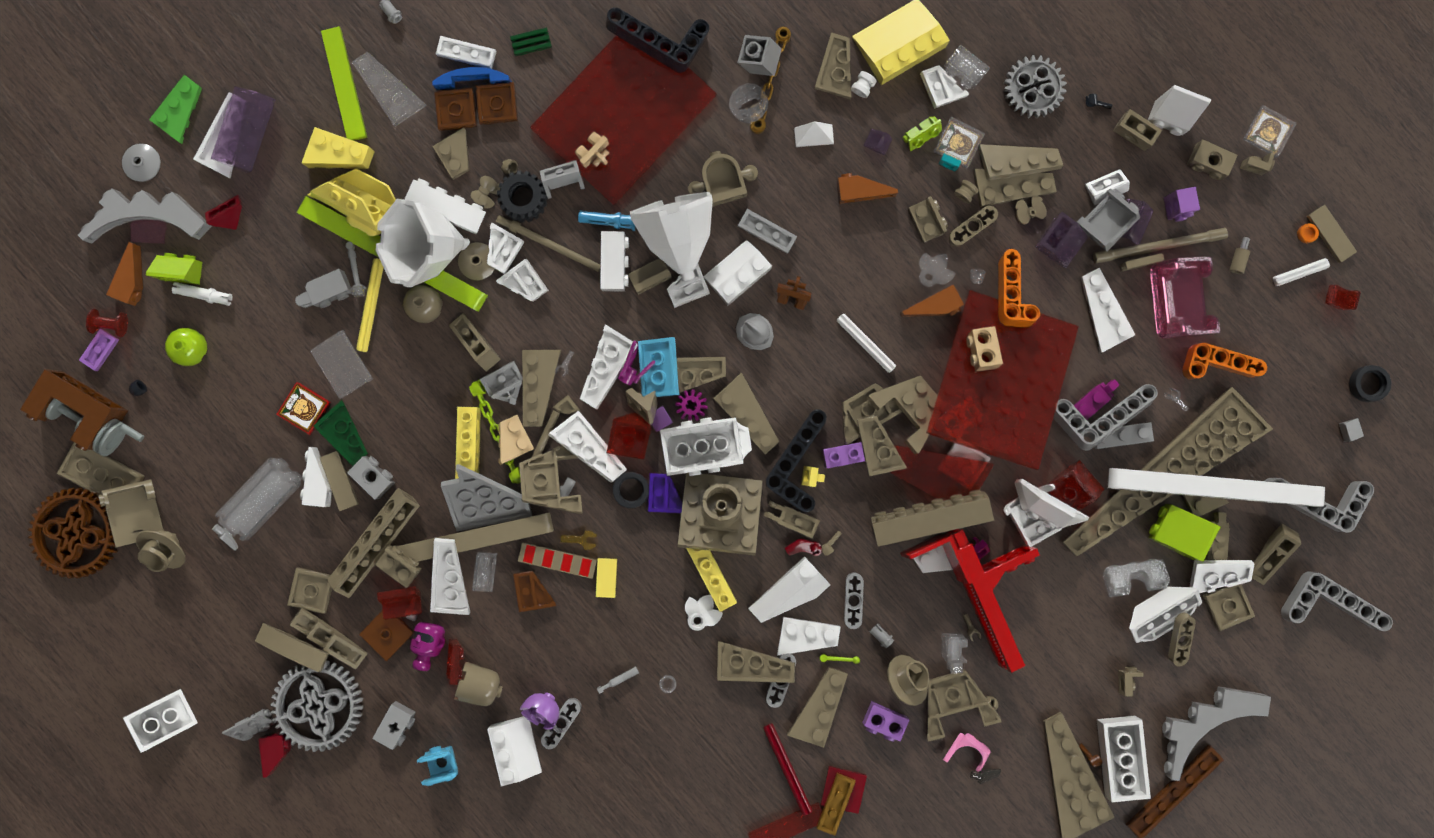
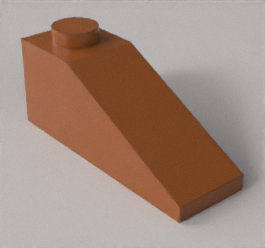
M852 173L842 174L837 179L839 204L896 197L898 194V189L858 175L852 176Z
M129 242L106 295L136 306L141 300L143 290L141 246Z
M951 285L902 311L900 315L901 317L945 316L949 313L952 316L961 311L960 307L964 303L954 285Z

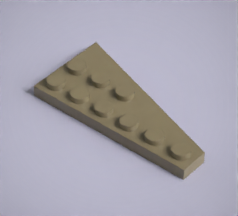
M1059 712L1043 720L1046 743L1048 744L1054 797L1061 831L1060 836L1061 838H1076L1115 817L1063 714Z

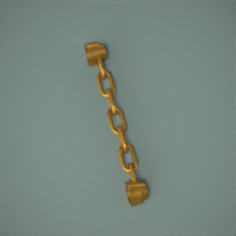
M787 27L778 28L775 35L776 44H783L781 52L784 51L786 43L791 37V32ZM786 32L787 35L782 37L780 33ZM778 61L775 76L778 74L780 61ZM770 76L769 82L763 86L761 93L762 107L757 109L755 118L750 124V129L755 134H761L765 130L767 114L765 104L766 101L771 99L774 88L771 82L775 76ZM766 86L767 89H770L768 98L767 95L764 96ZM759 111L761 113L764 111L763 118L758 117ZM760 122L762 126L757 128L754 124Z

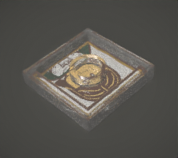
M1263 105L1260 107L1243 140L1267 153H1274V157L1277 158L1297 123Z
M951 117L933 152L941 156L945 153L961 160L960 165L968 168L985 133Z

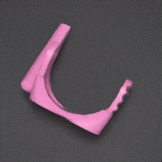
M960 733L943 760L948 762L957 749L970 746L976 748L982 755L983 760L976 768L977 772L981 771L991 753L990 749L971 734L967 733L964 735Z

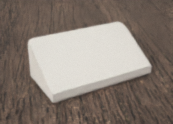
M1119 169L1085 184L1092 202L1094 205H1097L1108 195L1107 191L1109 189H1112L1114 192L1118 190L1122 194L1129 191L1130 182Z

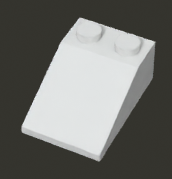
M1174 85L1155 101L1148 121L1160 129L1170 130V133L1173 135H1184L1192 128L1210 104L1211 99Z
M181 689L123 717L140 753L198 723Z

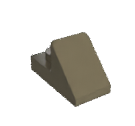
M633 388L625 391L628 405L651 425L658 406L656 391L644 397Z

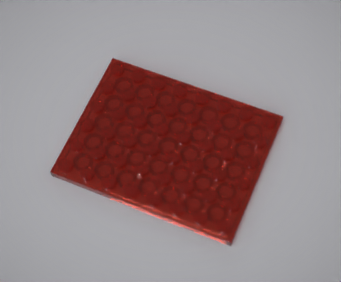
M615 36L530 128L567 163L577 160L581 176L611 204L615 205L717 96V93L689 67L685 72L678 73L620 37ZM593 132L601 137L604 135L609 142V145L605 148L609 152L605 157L608 163L604 165L601 162L596 167L592 162L587 168L583 167L575 151L581 145L588 151L593 147L587 140Z
M970 290L965 301L926 433L1038 470L1079 326L1041 313L1040 317L1030 327L1005 326L999 321L998 299ZM1006 312L1009 317H1013L1010 312ZM1025 313L1029 319H1032L1030 314ZM995 326L1003 364L997 369L975 372V367L971 365L970 356L972 355L971 348H968L966 338L973 329ZM978 336V341L985 344L984 338ZM981 356L984 362H989V358L987 356Z

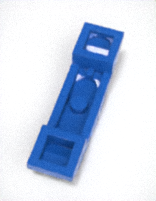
M468 67L447 72L433 80L432 85L436 90L455 89V82L490 79L491 84L512 81L508 75L497 70Z

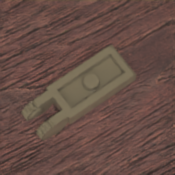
M772 501L769 502L768 505L770 507L782 510L780 517L774 516L770 512H765V517L813 538L820 520L785 505L781 506Z

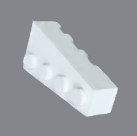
M418 178V181L413 179L405 200L421 203L442 213L451 224L477 234L486 213L483 211L482 206L475 203L469 205L465 203L464 198L458 195H454V197L447 195L448 191L440 187L434 189L429 187V183L425 180Z

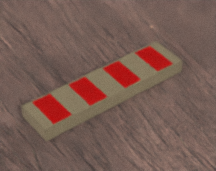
M522 542L518 562L593 579L597 559Z

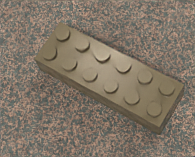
M975 490L969 492L970 495L967 496L957 494L945 501L943 499H935L931 501V504L927 505L917 503L912 505L913 508L909 509L900 507L894 509L892 513L886 514L885 511L875 513V516L871 517L877 545L879 547L994 521L989 497L985 492Z

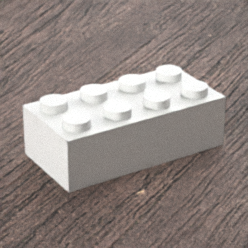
M1137 716L1097 719L1100 754L1103 762L1102 773L1105 797L1111 802L1151 799L1142 720Z

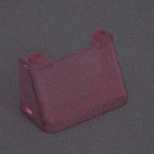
M1212 257L1175 258L1155 263L1152 266L1150 274L1156 328L1159 337L1162 339L1220 333L1218 318L1214 315L1206 316L1202 278L1210 276L1213 271Z

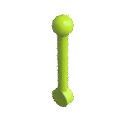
M826 654L820 655V660L822 662H826L827 660L853 662L854 664H858L860 662V658L857 656L854 658L831 657L827 656Z

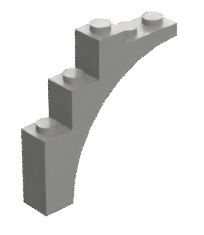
M111 188V190L103 194L102 199L99 201L104 208L95 213L92 221L82 227L78 236L83 241L92 244L102 234L116 226L131 221L158 220L176 225L191 237L199 240L212 226L208 225L206 220L174 192L166 194L162 198V202L159 203L151 194L141 190L133 195L130 202L121 192Z
M1218 686L1217 691L1214 693L1215 705L1192 702L1188 710L1189 720L1166 717L1162 731L1164 736L1171 741L1167 745L1168 761L1164 765L1165 775L1171 780L1180 781L1182 769L1189 753L1205 734L1223 722L1238 717L1268 716L1271 697L1261 693Z

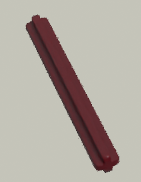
M772 723L764 726L766 736L804 816L812 812V808Z

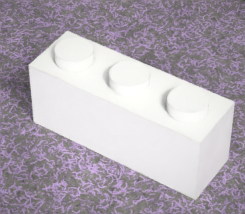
M601 231L602 291H625V286L629 285V276L625 275V267H629V256H625V248H629V237H626L625 232Z

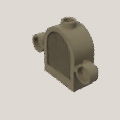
M715 151L709 154L710 158L703 166V182L693 181L688 186L689 194L703 193V190L710 192L713 200L712 207L747 197L743 178L749 182L754 181L758 176V170L753 165H747L741 171L738 162L733 157L721 154L720 151Z

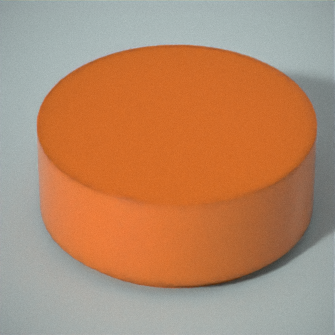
M1311 223L1302 225L1297 231V237L1303 243H1311L1319 236L1318 228Z

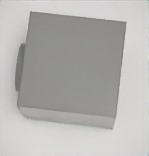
M745 35L737 63L751 74L775 76L782 48L770 37Z

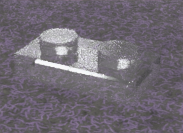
M477 552L472 590L493 591L497 553Z

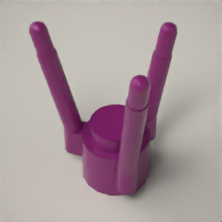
M635 340L630 347L623 369L618 377L620 381L630 386L633 382L637 384L640 378L655 364L654 360L651 361L636 375L637 371L631 367L638 352V346L635 349L637 343Z

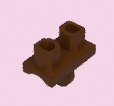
M797 276L796 281L788 279V285L778 284L776 291L778 292L777 302L787 304L789 296L795 297L794 307L803 310L807 301H810L812 292L802 290L806 288V284L801 283V277Z

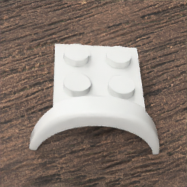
M1049 484L1038 488L1044 492L1054 490L1055 486L1054 484ZM1019 497L1009 502L1003 509L1005 515H1010L1026 546L1032 547L1062 530V528L1050 529L1043 525L1044 521L1040 519L1035 520L1027 516L1028 512L1022 509Z

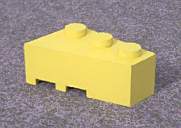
M314 127L302 164L308 168L369 169L375 151L367 145Z

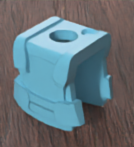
M441 746L429 749V752H425L424 756L417 759V763L427 761L430 771V777L422 781V785L431 786L444 781H450L458 774L452 746L441 748ZM444 757L447 765L439 767L436 762L438 758Z

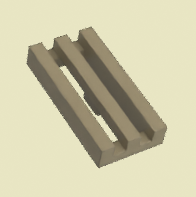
M1160 253L1126 261L1120 265L1121 272L1164 261V255Z

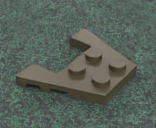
M922 376L877 391L866 397L877 411L892 399L913 423L917 431L905 440L904 443L915 455L921 451L945 407V403Z
M558 446L545 454L541 453L520 462L522 501L583 514L581 495L560 496L557 461L577 459V457L565 447Z
M966 669L929 679L928 742L945 737L940 717L976 707L979 708L984 727L1002 722L1001 717Z

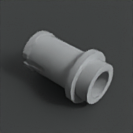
M382 0L379 7L387 15L389 22L396 24L402 19L401 12L396 10L390 0Z
M878 623L869 631L881 643L882 647L887 648L894 641L892 639L893 636H889Z

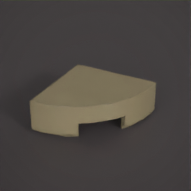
M569 395L553 406L555 410L563 414H574L580 411Z

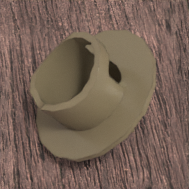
M147 530L140 532L136 537V545L140 551L138 553V560L146 565L149 570L160 572L167 568H178L184 564L185 553L180 547L176 534L162 530L158 532Z
M899 655L894 657L889 663L887 671L891 690L906 705L916 706L922 704L927 696L929 687L928 669L923 663L912 659L910 656Z

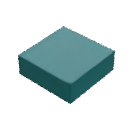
M944 153L938 164L956 171L962 161Z

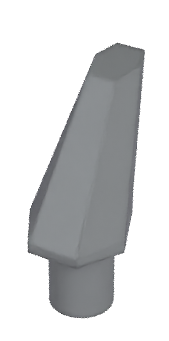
M218 524L212 528L218 534V538L233 550L238 549L237 543L227 528L223 529Z

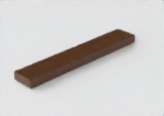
M1207 745L1182 769L1180 781L1171 780L1126 825L1138 838H1144L1224 759L1210 745Z

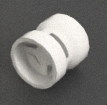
M861 71L858 75V81L852 85L851 90L858 96L867 98L870 94V87H874L877 80L871 74Z

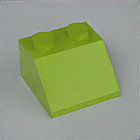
M164 253V256L157 255L146 271V276L162 281L200 285L202 262L195 260V256L183 255V258H178L176 254Z

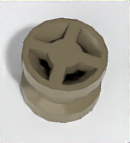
M963 180L961 187L956 189L954 194L961 201L969 204L972 201V196L976 195L979 190L973 183Z

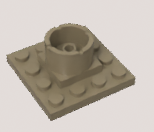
M689 472L686 473L678 547L755 556L762 480L708 474L689 476Z

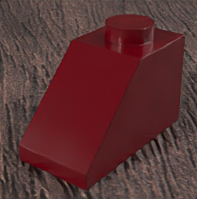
M267 734L259 738L263 778L271 775L290 752L292 746L291 738L285 740L286 734Z

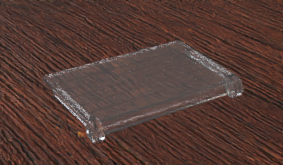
M344 330L339 331L310 351L339 399H342L373 379Z

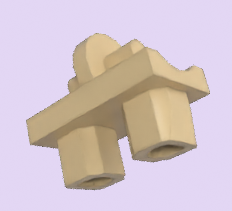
M593 132L587 139L593 147L588 151L581 145L575 151L581 165L585 168L592 162L596 167L601 162L604 165L608 163L605 159L609 154L605 149L609 145L608 139L604 135L601 137Z

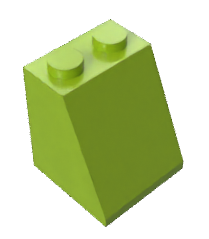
M1165 504V506H1162L1158 512L1159 518L1149 530V539L1189 559L1203 562L1220 526L1174 505Z

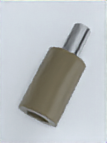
M1244 237L1241 247L1235 249L1229 269L1230 272L1244 274L1250 251L1247 250L1250 238Z

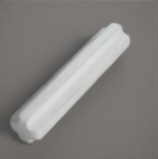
M1325 258L1274 276L1273 282L1275 286H1280L1330 267L1329 261Z

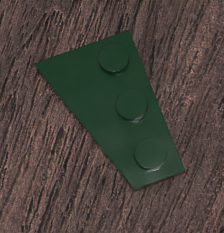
M343 400L313 425L352 466L363 456L369 455Z

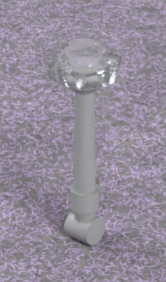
M347 242L346 248L348 249V258L350 259L355 285L349 292L354 297L365 296V292L368 289L359 282L356 253L354 251L355 246L352 242Z

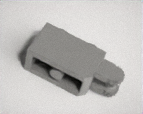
M337 269L307 282L306 292L296 296L295 303L303 308H308V306L312 305L325 308L330 306L331 302L336 299L340 301L348 298V294L352 293L353 290L345 272Z

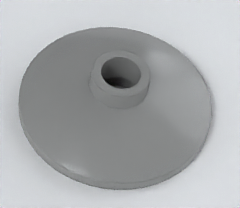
M147 144L131 146L126 150L122 158V167L125 174L139 182L154 178L159 172L161 165L158 152ZM140 158L141 162L136 164L137 159Z

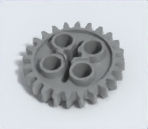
M1032 55L1030 61L1027 57H1024L1023 63L1018 60L1016 66L1012 65L1010 68L1011 72L1006 74V77L1009 79L1004 81V84L1008 86L1003 91L1009 92L1005 99L1012 100L1008 105L1016 106L1014 112L1020 109L1021 116L1027 112L1028 118L1033 113L1035 118H1038L1040 113L1045 117L1047 111L1052 113L1054 107L1058 108L1060 106L1059 102L1064 100L1062 94L1066 93V90L1062 87L1067 82L1061 81L1065 74L1059 75L1061 68H1054L1056 62L1050 65V58H1047L1044 62L1042 61V55L1037 60ZM1037 71L1042 72L1044 78L1038 77ZM1019 78H1024L1027 84H1021ZM1045 81H1051V83L1042 84ZM1032 85H1040L1038 89L1036 87L1029 89ZM1043 89H1048L1051 92V96H1046ZM1027 90L1024 93H1019V91ZM1025 96H1031L1033 98V102H1028Z

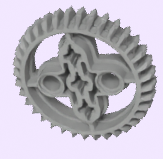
M326 661L321 672L327 673L339 680L347 693L339 688L325 690L322 680L312 675V672L317 671L303 665L300 666L299 664L295 666V670H288V674L282 676L283 680L278 681L280 687L274 689L278 694H274L271 697L276 700L271 703L272 707H276V709L271 711V714H276L277 717L273 718L272 721H278L279 724L275 728H282L279 735L286 734L285 740L291 738V745L298 743V749L305 745V751L310 750V748H312L313 752H316L318 748L320 752H323L326 748L331 750L333 745L338 747L340 742L344 743L346 741V737H351V731L354 732L357 729L355 725L360 723L358 717H361L362 713L358 710L363 709V705L358 703L363 701V698L357 696L362 693L361 690L356 691L355 689L359 684L351 682L355 677H347L350 673L349 671L342 673L344 667L341 666L336 669L337 663H333L330 666V662ZM303 675L304 679L301 681L299 688L302 698L292 702L288 706L286 713V693L292 683ZM333 695L339 698V704L333 702ZM349 699L350 714L348 720L338 733L331 736L330 733L335 726L333 713L342 710ZM296 707L302 710V716L297 715ZM289 720L294 723L309 721L312 731L323 739H311L303 736L292 727Z

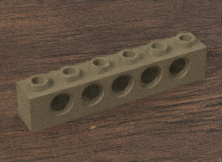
M397 488L328 578V582L334 591L347 598L351 597L383 555L385 548L390 546L420 505L413 496Z

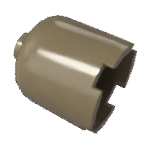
M465 662L454 700L485 707L491 705L495 697H500L503 686H499V675L493 670Z

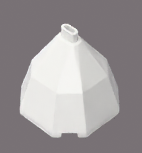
M710 192L681 195L675 197L674 203L664 205L661 200L630 211L631 220L649 249L675 272L681 274L682 281L695 278L693 270L696 269L710 236L713 201Z
M396 199L377 225V230L381 231V243L376 244V252L391 283L403 284L406 287H413L438 276L461 250H465L470 243L469 239L463 238L442 213L421 203L404 199Z

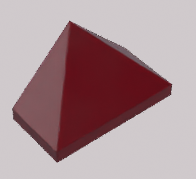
M237 195L205 213L206 223L211 226L237 230L242 209L240 196Z

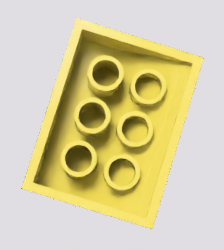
M920 0L911 1L852 36L880 85L943 50L950 41L939 22Z

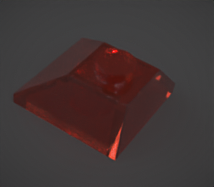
M637 413L614 418L606 453L644 460L651 425Z

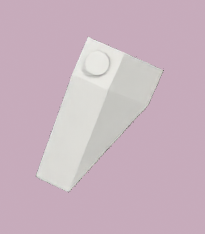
M804 556L748 609L762 623L817 598L830 584Z

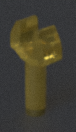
M586 530L582 536L561 535V542L581 543L584 546V550H590L597 545L587 543V538L596 537L597 534Z

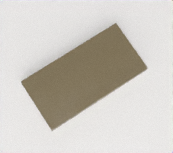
M75 442L57 472L58 475L82 488L88 489L90 492H96L97 496L102 495V490L141 482L145 477L109 456L103 457L93 450H81L75 446Z

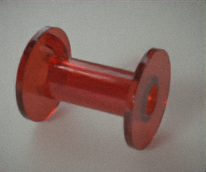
M91 309L86 318V328L91 334H94L98 328L115 330L116 336L122 338L127 332L128 317L125 313H119L117 318L101 317L97 309Z

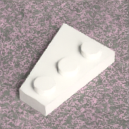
M783 617L777 656L786 653L790 654L838 646L840 626Z

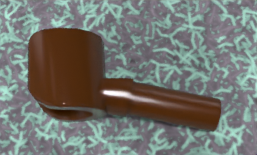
M1082 743L1078 745L1088 758L1090 765L1098 767L1103 764L1098 754L1092 756Z

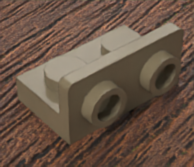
M931 196L908 208L923 243L943 235L948 227L945 218L941 217L938 212L940 208L937 201L933 200Z
M395 545L393 547L387 546L385 552L375 564L405 588L409 587L422 569L418 566L419 563L415 559L404 556L403 550Z

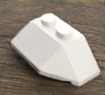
M1023 479L1015 481L1022 509L1028 512L1027 516L1030 518L1044 521L1043 525L1054 530V528H1064L1089 519L1087 515Z
M1167 587L1137 605L1129 627L1136 643L1154 641L1173 629L1175 618L1180 613L1186 612L1191 616L1197 606L1202 604L1198 589L1193 587Z

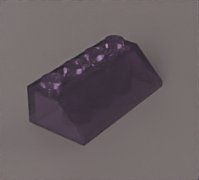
M235 86L210 159L247 173L252 172L276 99Z

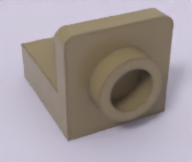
M1269 153L1263 157V160L1257 156L1248 157L1242 161L1240 168L1262 176L1272 170L1275 164V160H1273L1275 154Z
M1125 667V670H1118L1119 693L1123 696H1133V691L1135 690L1133 677H1143V672L1137 670V667Z

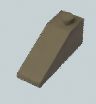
M464 313L449 325L473 359L485 371H488L501 360Z
M1281 524L1269 537L1254 561L1252 578L1264 585L1301 545L1299 533Z

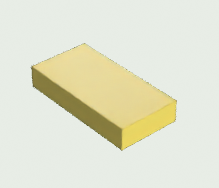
M598 558L596 597H616L617 559Z

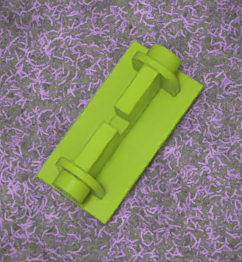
M935 116L928 117L919 124L922 130L919 131L915 126L904 133L905 136L902 138L905 143H909L910 151L921 147L926 141L939 135L942 131L940 119L937 120Z

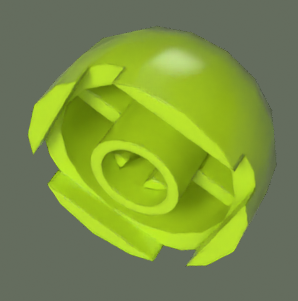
M180 328L173 331L167 337L165 351L174 363L182 366H194L200 363L203 356L206 355L207 342L205 337L198 331L191 328Z

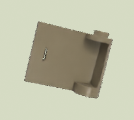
M151 479L102 490V495H98L101 507H106L116 548L136 543V537L140 532L147 530L164 531Z

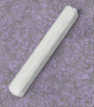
M842 314L837 319V322L887 372L890 373L896 367L845 314Z

